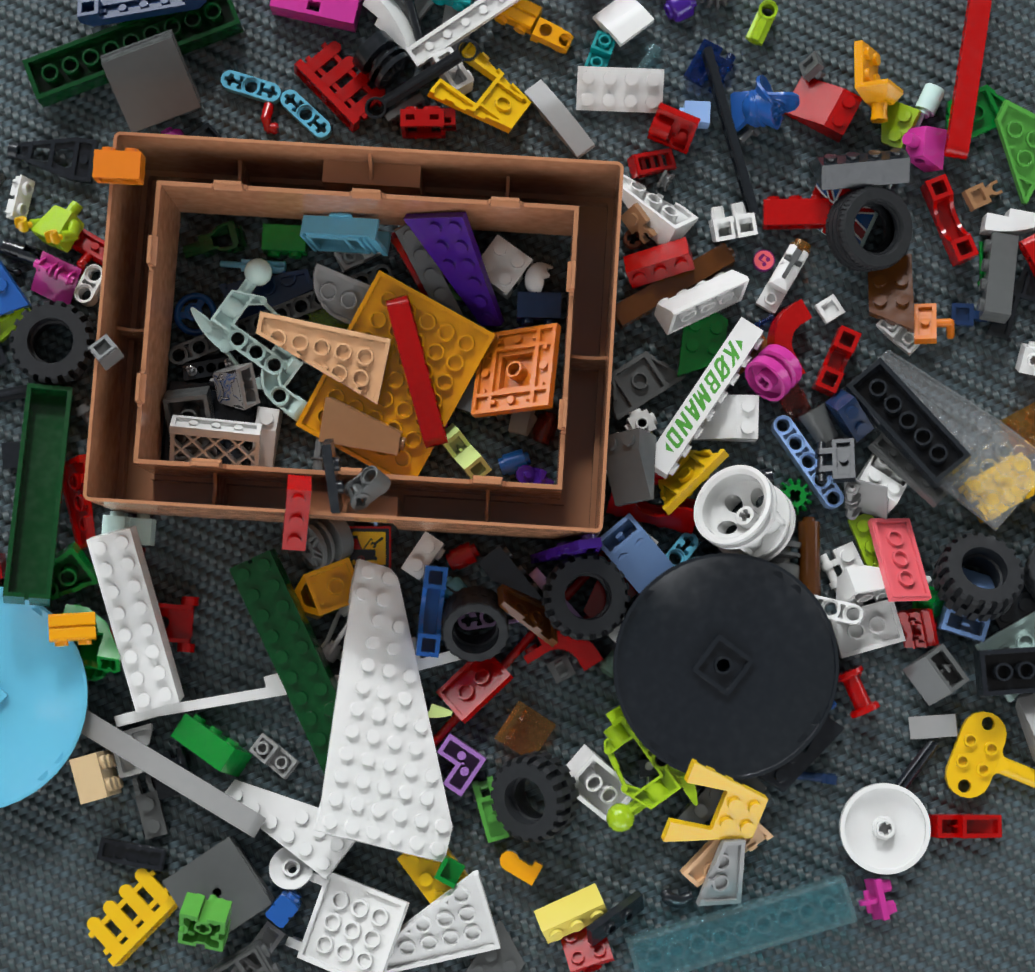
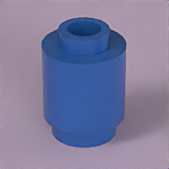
M522 449L503 454L501 458H498L503 475L508 474L510 476L516 474V470L521 465L531 464L528 452L523 453Z

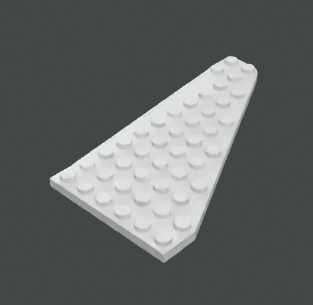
M358 559L356 560L350 587L349 609L323 790L313 830L442 863L447 854L453 826L400 583L397 575L390 568Z

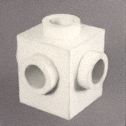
M639 408L629 413L630 417L627 418V425H625L626 431L635 428H642L652 434L656 431L655 425L658 422L653 412L649 413L647 409L641 411ZM644 420L646 426L640 427L638 421Z

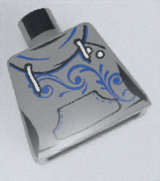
M252 363L225 367L214 372L213 378L209 380L210 390L216 391L217 399L221 404L246 410L260 403Z

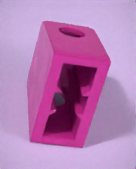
M931 126L910 128L902 137V142L906 145V151L910 156V162L925 173L943 170L947 130Z

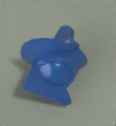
M763 74L757 76L756 88L754 90L733 92L730 95L731 115L736 132H739L746 124L753 127L769 126L778 130L782 120L785 118L783 114L796 110L800 105L799 95L794 92H773L770 83Z

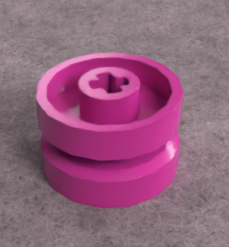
M777 344L766 346L745 368V378L749 386L756 394L769 401H779L802 377V367L799 360L791 351Z

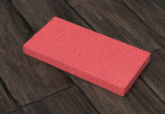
M870 518L867 523L888 602L929 601L932 596L910 518Z

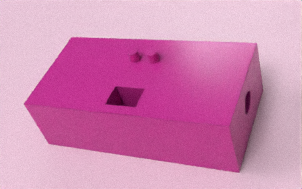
M271 0L269 6L273 15L356 33L363 0Z

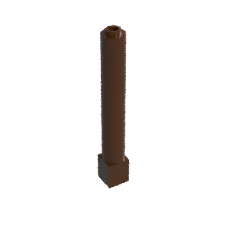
M802 517V521L798 522V542L802 543L801 549H798V553L801 554V557L798 558V565L800 566L799 580L814 595L821 596L820 522L815 521V517Z

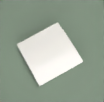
M614 0L593 16V20L603 32L609 33L620 47L654 22V18L637 0Z

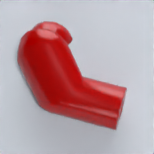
M265 102L261 114L264 131L269 135L271 133L277 134L279 124L272 123L274 104Z

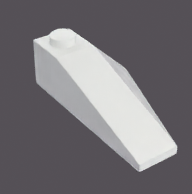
M623 174L622 201L628 209L633 204L639 203L650 218L647 225L657 233L656 236L651 238L657 245L682 238L697 222L698 217L677 202L674 205L663 200L664 196L657 193L656 195L646 191L645 185Z
M850 565L845 567L844 571L837 577L836 600L853 603L861 607L864 605L863 602L870 599L879 602L887 598L879 567L867 565L857 567L856 565ZM926 576L927 582H928V583L931 582V581H932L931 577H930V576Z

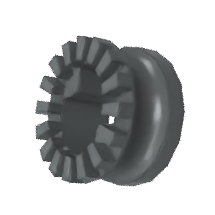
M665 170L656 187H662L663 191L666 192L675 174L672 173L670 175Z

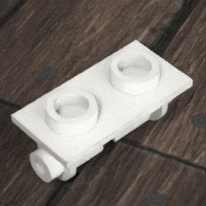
M20 174V176H16L12 181L10 195L15 196V198L8 199L5 210L6 218L11 220L19 216L27 218L35 181Z

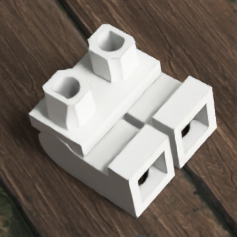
M743 202L730 204L732 216L725 217L723 206L712 207L711 220L708 222L713 243L758 234L754 212L746 213Z

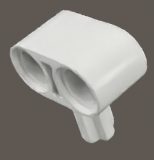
M92 264L85 269L74 291L76 300L86 307L94 306L100 298L102 268L99 265ZM95 272H101L100 278L93 281L92 275ZM91 291L89 299L82 300L83 293Z

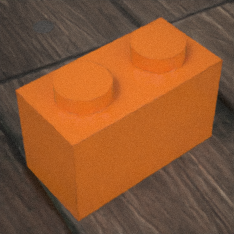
M102 147V150L94 149L92 177L97 183L144 185L146 157L136 148H125V151L116 150L113 147Z

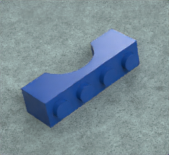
M424 565L415 649L416 656L439 658L442 611L448 567Z

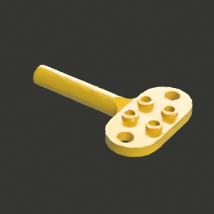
M981 711L968 716L961 725L948 759L944 776L947 786L953 793L960 797L973 798L986 791L995 774H1001L1035 788V769L1006 758L1003 755L1007 736L1005 725L995 714ZM985 717H989L993 721V726L989 730L984 729L982 726V721ZM965 779L969 783V789L966 792H961L958 788V783Z

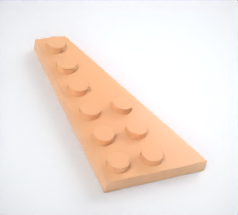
M260 311L256 334L378 405L392 339Z

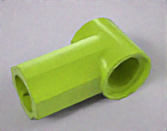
M765 0L759 5L755 18L745 37L750 43L763 45L778 12V6L774 1ZM770 9L773 15L765 16L762 10Z

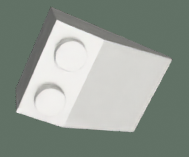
M727 395L722 404L719 402L714 407V410H716L715 415L710 422L707 420L702 425L704 431L698 438V440L756 442L758 440L759 395Z
M585 744L568 762L567 767L571 770L569 773L571 777H575L576 783L574 784L579 790L577 799L604 821H606L607 811L612 805L617 803L627 805L632 798L621 791L622 784L616 771ZM624 778L626 784L632 785L629 781H627Z

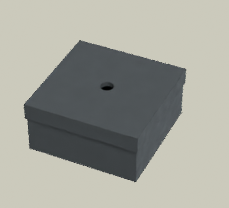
M172 29L100 56L102 67L131 132H137L201 107V98Z
M235 835L227 837L162 881L180 910L187 892L202 894L206 900H208L210 895H216L218 898L232 901L230 932L270 906L275 900Z

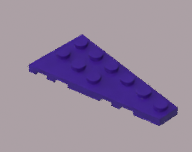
M466 212L406 214L403 218L480 325L501 326L504 319Z
M595 534L582 535L580 540L557 543L554 548L530 555L531 564L565 560L574 555H584L586 553L596 556L602 548L601 537L596 538Z

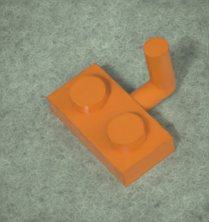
M936 303L914 304V344H937V328L946 327V338L953 339L955 337L954 320L951 318L937 319Z

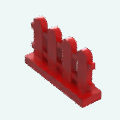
M333 41L329 44L324 42L319 53L312 58L310 56L305 58L306 63L299 59L294 64V73L354 133L359 129L360 119L364 121L368 118L365 111L367 100L372 97L384 96L385 89L379 90L377 87L371 89L368 86L370 83L369 73L363 74L360 72L357 75L353 71L355 69L352 62L353 57L347 56L343 60L339 57L341 53L339 42ZM334 60L337 65L326 73L322 68ZM346 75H349L352 80L341 88L337 83ZM363 90L367 95L355 103L352 98ZM373 100L370 104V110L376 105L381 107L383 103L379 100Z

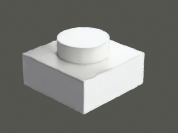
M834 294L814 306L825 325L845 313Z

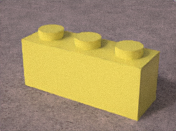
M595 883L534 911L548 944L559 941L573 932L582 930L608 912Z

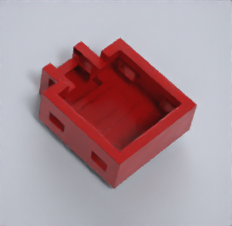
M408 106L405 109H400V128L403 139L446 138V131H456V109L440 108V106H424L423 109H418L416 106ZM408 127H417V131H408ZM432 127H440V131H432Z

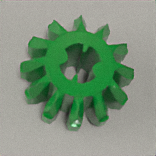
M789 478L787 481L788 485L781 482L780 487L783 489L781 491L788 498L791 497L789 492L798 495L796 497L797 502L795 500L791 501L797 516L800 512L799 509L803 512L807 511V507L804 504H812V501L806 498L811 496L812 492H805L809 485L805 484L801 487V479H797L794 485L792 478Z

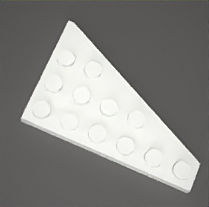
M478 870L470 873L457 883L454 889H449L401 926L386 972H399L500 949V940Z

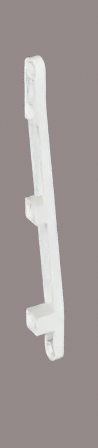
M416 637L412 638L414 652L416 649ZM450 651L440 653L439 658H421V656H416L419 671L462 660L451 654ZM276 673L264 677L265 688L185 702L180 701L139 713L132 711L114 716L117 728L164 715L287 695ZM334 675V677H335V679H336V681H337V683H338L339 675Z

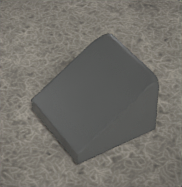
M107 334L88 347L105 370H108L124 357L123 353Z

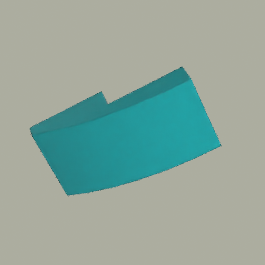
M597 31L584 66H608L616 45V41L610 34Z

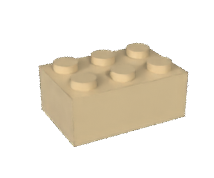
M111 751L95 752L69 760L81 805L122 793L121 788L124 787L123 780L117 775V765L114 753Z

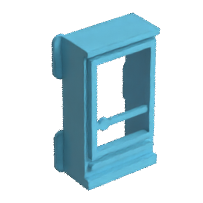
M329 213V216L303 215L300 237L314 252H317V250L371 254V252L377 254V252H380L383 256H388L392 233L378 231L379 219L353 218V215L347 213Z

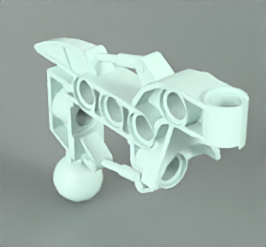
M255 258L250 260L244 268L245 280L237 290L230 291L210 320L194 307H191L190 310L202 332L221 352L229 357L234 365H239V363L230 351L237 350L262 368L261 376L255 378L257 389H263L265 395L273 404L282 409L292 419L298 421L307 402L297 394L289 391L286 386L303 365V362L277 345H274L271 350L235 325L247 306L264 305L270 313L280 315L267 303V299L264 296L251 294L256 286L267 284L272 277L271 265L262 258ZM239 332L243 334L244 342L242 345H234L232 343L231 337L234 333ZM258 345L262 348L261 357L253 358L250 356L249 351L252 346ZM273 358L280 361V368L277 371H271L268 368L269 360ZM278 389L283 390L286 394L285 399L281 402H277L273 398V393Z

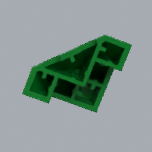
M66 604L63 613L93 612L88 607L79 604ZM97 614V640H92V645H78V641H74L84 663L87 681L91 680L93 682L105 678L106 673L112 672L115 674L121 671V657L109 626Z

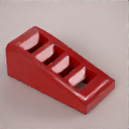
M672 148L634 154L627 159L632 179L643 178L677 168ZM661 155H664V156H665L666 163H667L666 166H664L663 159H662V156H661ZM654 157H656L658 167L655 165ZM645 159H647L650 169H647Z

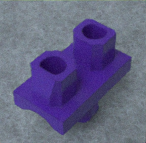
M521 465L516 470V478L521 483H554L553 480L546 477L547 471Z

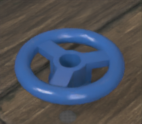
M190 293L177 302L174 309V320L182 332L194 336L204 334L200 328H188L181 319L195 321L194 317L191 316L190 308L194 307L203 314L202 308L204 303L210 308L211 319L217 309L214 302L208 296L201 293ZM193 299H198L197 303L188 304L185 307L184 312H181V309L186 302Z

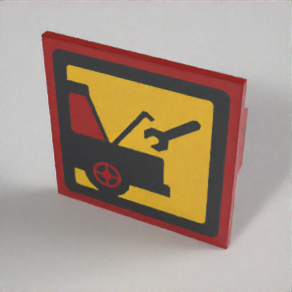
M349 526L354 540V550L349 557L353 568H355L356 560L362 559L391 569V526Z

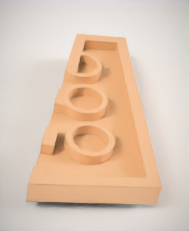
M760 822L753 838L745 839V853L756 849L757 845L765 839L768 841L774 837ZM708 840L680 869V872L696 887L704 883L720 840Z

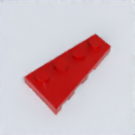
M86 454L78 455L66 461L63 484L64 498L75 542L82 550L88 549L86 540L96 536L92 502L83 497Z

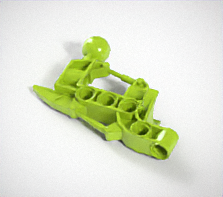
M620 705L608 712L606 716L612 725L603 732L607 737L604 740V752L608 755L612 767L622 784L621 791L634 799L627 805L617 803L608 809L606 814L608 826L616 832L629 830L633 826L635 815L646 807L650 810L655 808L681 788H684L683 790L691 802L697 806L696 785L686 783L684 779L686 773L668 764L665 766L657 764V757L643 745L628 725ZM635 739L659 773L658 777L642 788L626 784L614 755L617 749Z

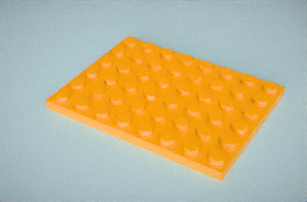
M379 270L347 330L392 339L378 405L323 373L296 426L319 438L325 398L333 397L402 431V437L406 438L404 451L400 450L398 455L334 444L337 449L368 466L373 465L384 474L419 476L434 447L426 448L422 438L388 314L386 300L403 295H408L444 427H446L496 334Z

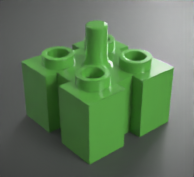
M187 892L179 913L178 943L195 947L198 943L205 945V949L223 952L230 932L232 901L218 898L216 895H210L208 900H206L202 894Z

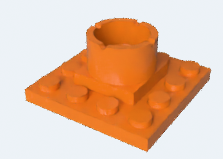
M558 323L493 332L496 335L475 374L471 415L474 418L551 409L553 407L561 326Z

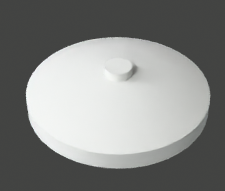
M875 783L861 788L846 802L840 816L839 834L846 853L855 863L870 872L889 875L905 871L920 860L929 844L931 826L926 808L911 791L891 783Z

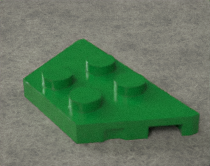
M988 85L978 89L971 139L997 128L994 120L1003 101L1006 100L1002 96L997 95L995 90ZM952 100L946 103V130H948Z
M716 312L682 328L677 377H682L694 371H701L708 367L726 340L728 319Z

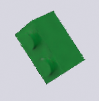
M263 224L261 248L263 253L271 258L289 255V258L301 259L302 256H308V244L300 237L301 225Z

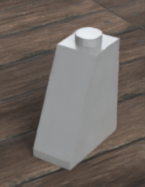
M1024 693L1017 698L1015 709L1032 759L1035 762V693Z

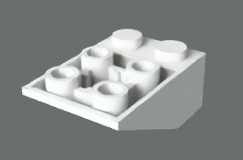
M872 453L856 478L888 487V513L898 503L908 485L874 453Z

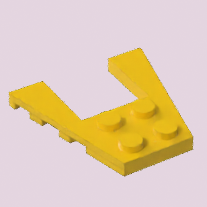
M469 42L462 50V56L464 58L473 57L476 53V47ZM480 52L474 61H464L493 81L476 103L441 78L430 89L427 95L429 98L507 133L512 130L532 103L514 83L510 84L503 77L504 73L501 69H496L489 62L490 58L484 52Z
M692 758L684 777L686 783L724 791L710 825L668 817L661 835L663 842L753 838L768 802L767 796L745 784L734 781L733 778L727 775L724 776L716 772L715 769L707 765L704 766L698 763L697 760Z

